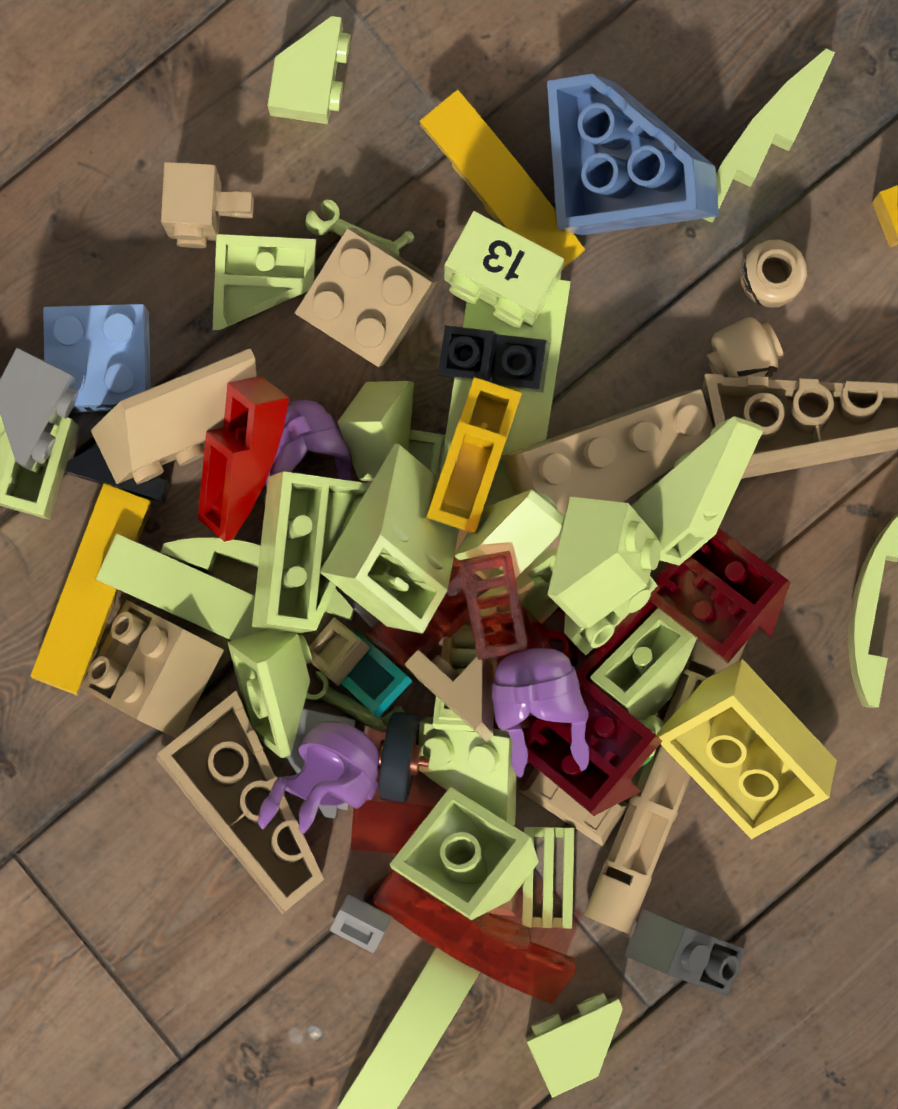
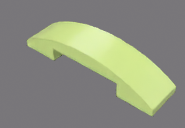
M898 513L887 523L869 550L861 567L850 607L848 652L851 674L861 705L868 708L879 707L888 660L885 657L870 655L868 652L885 560L898 562Z
M215 537L190 538L164 543L160 553L177 561L212 572L218 554L258 567L261 546L234 539L224 542L222 539ZM336 589L325 610L327 613L352 621L355 612Z
M444 936L441 938L373 1052L340 1102L338 1109L398 1108L485 965L484 961Z

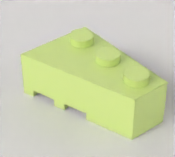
M285 471L268 477L252 627L295 633L317 630L336 588V585L322 575L320 570L370 487V483Z

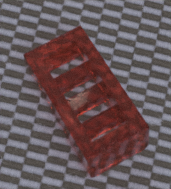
M510 550L459 560L472 638L478 660L529 650ZM502 566L503 576L474 581L472 572ZM505 586V594L477 599L476 592ZM508 604L509 611L480 616L479 610ZM507 622H511L512 629L487 634L483 632V627Z

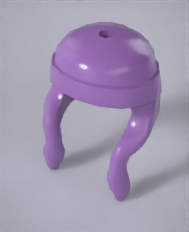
M297 400L289 402L283 433L268 477L283 471L291 472L305 456L307 450L316 453L333 455L337 478L351 481V453L338 424L331 414H327L323 406L316 401Z
M533 648L517 651L502 659L496 668L492 687L495 720L500 730L507 731L511 737L513 744L511 765L518 777H522L528 761V749L525 743L524 732L519 723L525 720L530 713L545 721L571 723L572 744L570 748L573 758L581 771H584L589 764V747L585 740V728L589 713L580 693V684L575 668L571 666L569 658L564 653L555 649Z
M336 721L321 722L313 729H310L298 748L301 758L305 761L303 769L295 775L284 776L275 780L269 796L262 803L258 825L264 829L279 809L285 790L305 799L299 812V830L302 834L313 823L319 804L323 806H340L347 803L351 807L358 809L365 803L366 799L372 800L379 785L376 781L379 753L373 741L360 730Z

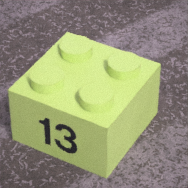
M473 211L444 265V280L451 285L449 291L460 299L475 305L479 298L494 306L495 311L493 315L507 324L520 328L524 322L533 327L561 275L564 258Z

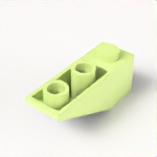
M736 416L722 421L712 429L710 437L698 448L681 456L675 462L674 469L666 476L640 492L638 500L631 507L658 537L661 548L660 561L680 566L716 535L763 433L760 425Z

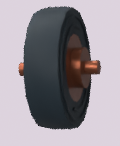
M394 712L387 726L385 740H381L380 747L377 749L379 753L377 770H380L379 797L383 801L405 803L410 794L413 777L418 775L419 766L429 767L430 757L421 756L422 746L418 745L420 722L417 715Z

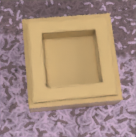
M334 617L310 644L311 663L339 686L369 651L370 647Z

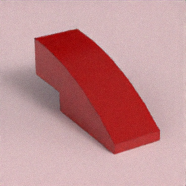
M262 376L228 382L223 428L206 431L198 520L224 542L234 539L259 497L275 460L285 425L289 397Z

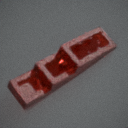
M393 869L373 896V904L392 916L393 919L415 935L454 959L508 987L549 1004H553L576 973L575 958L531 942L530 927L490 912L470 920Z

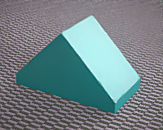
M356 630L354 634L365 642L370 649L341 684L377 718H381L413 681Z

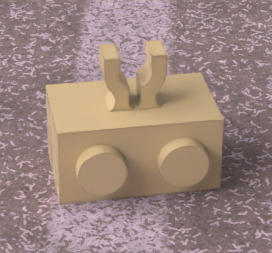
M164 162L161 223L169 239H177V246L206 248L207 241H216V234H219L220 216L253 218L254 198L252 197V192H221L222 182L215 165Z

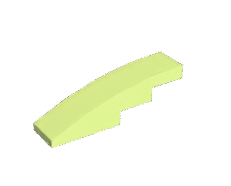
M829 49L822 51L789 79L752 119L716 173L718 209L733 179L751 187L771 143L787 151L790 150L835 52ZM715 217L702 218V219H705V220H707V221L713 223Z
M116 533L96 580L231 641L265 630L252 627L254 595Z

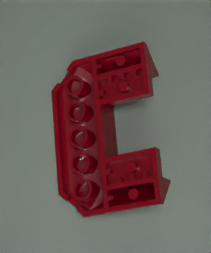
M718 528L716 535L680 566L659 560L657 568L651 570L650 577L658 586L651 592L648 602L640 610L629 613L615 627L611 638L602 646L593 648L587 655L564 633L565 612L560 607L516 649L503 637L499 639L501 650L498 664L506 656L517 651L547 648L564 653L569 658L571 666L575 668L580 684V693L589 713L585 728V740L589 747V764L587 768L581 771L571 753V723L545 721L530 713L519 724L524 732L525 743L528 749V762L593 816L641 792L630 779L662 742L655 733L596 687L590 678L658 608L726 663L732 660L757 629L770 638L772 636L791 583L787 578L720 528ZM494 714V715H493V728H494V729H500V728L498 727L497 723H496L495 714Z

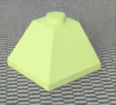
M265 629L228 642L246 714L253 730H255L258 739L280 758L290 756L310 683L306 664L311 663L312 658L306 639L303 635H298L295 632Z
M450 787L392 860L390 866L405 878L470 920H473L510 901L539 863L530 836Z

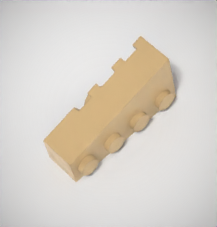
M723 374L704 375L702 391L713 428L722 421L736 416L756 423L763 429V433L741 479L898 449V383L859 381L831 383L819 382V379L799 378V381L772 380L762 376L733 378L723 377Z
M697 389L666 396L502 455L515 495L531 489L542 493L553 500L557 510L566 516L570 497L624 502L674 467L675 462L681 456L698 448L710 437L713 425L702 391ZM561 534L545 550L557 549Z
M237 691L233 692L157 753V761L281 914L285 913L324 880L308 843L299 830V824L295 820L284 794L280 801L279 809L264 829L258 825L262 803L269 796L277 777H275L258 736L245 713Z

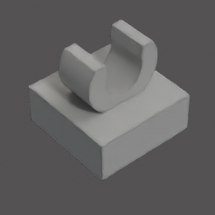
M361 885L356 890L354 896L347 894L329 931L374 953L392 919V916L388 915L392 900L385 897L381 906L375 908L364 902L363 898L368 887Z

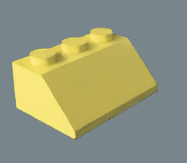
M743 659L704 680L657 732V736L662 740L661 745L750 839L830 797L837 760Z

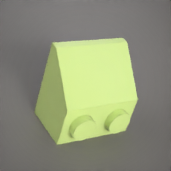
M570 497L547 595L579 627L590 628L648 586L651 570L657 568L660 560L661 548L658 537L629 503Z

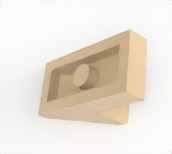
M417 650L404 665L421 683L487 742L493 736L494 715L492 700L494 671L490 661L483 653H480L459 675L439 655L430 661Z

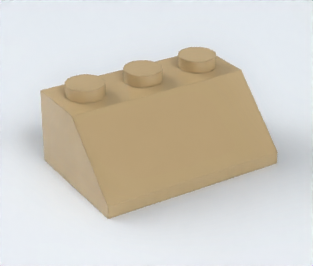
M251 348L120 401L91 429L116 484L134 478L136 484H141L163 473L162 465L177 460L179 466H183L204 456L206 431L223 428L227 383L257 377L255 356Z

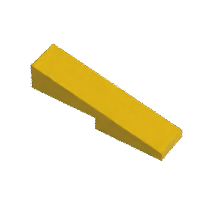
M103 483L30 676L32 679L78 696L115 606L114 600L118 593V589L96 580V577L116 533L137 543L139 542L151 512L150 500Z

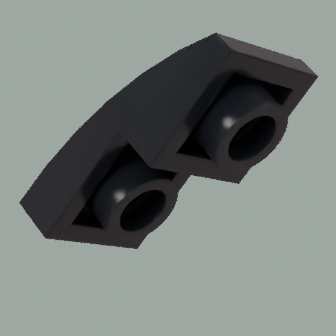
M445 325L438 375L472 382L475 377L506 388L543 392L551 343L542 339L500 335L490 330Z

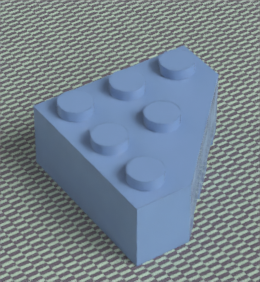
M593 73L547 81L557 229L583 236L719 216L715 166L620 85Z

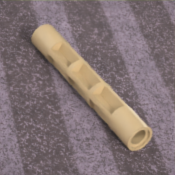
M696 639L663 719L664 725L704 680L739 661L746 643L732 660L726 663ZM661 744L656 748L652 760L643 769L637 784V788L641 792L632 796L629 800V807L584 912V916L628 934L631 932L652 880V873L672 823L676 820L677 811L691 779V776Z

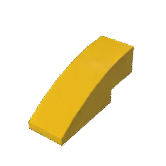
M475 377L473 378L426 518L475 534L521 399V392Z

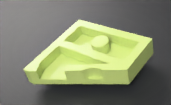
M216 234L212 330L224 329L308 292L315 281L317 239Z
M427 717L420 721L419 745L422 746L421 756L430 757L429 767L419 766V771L445 790L452 787L514 826L516 818L517 775L511 765L513 744L509 733L505 730L493 728V736L486 742L475 731L435 729L433 717Z

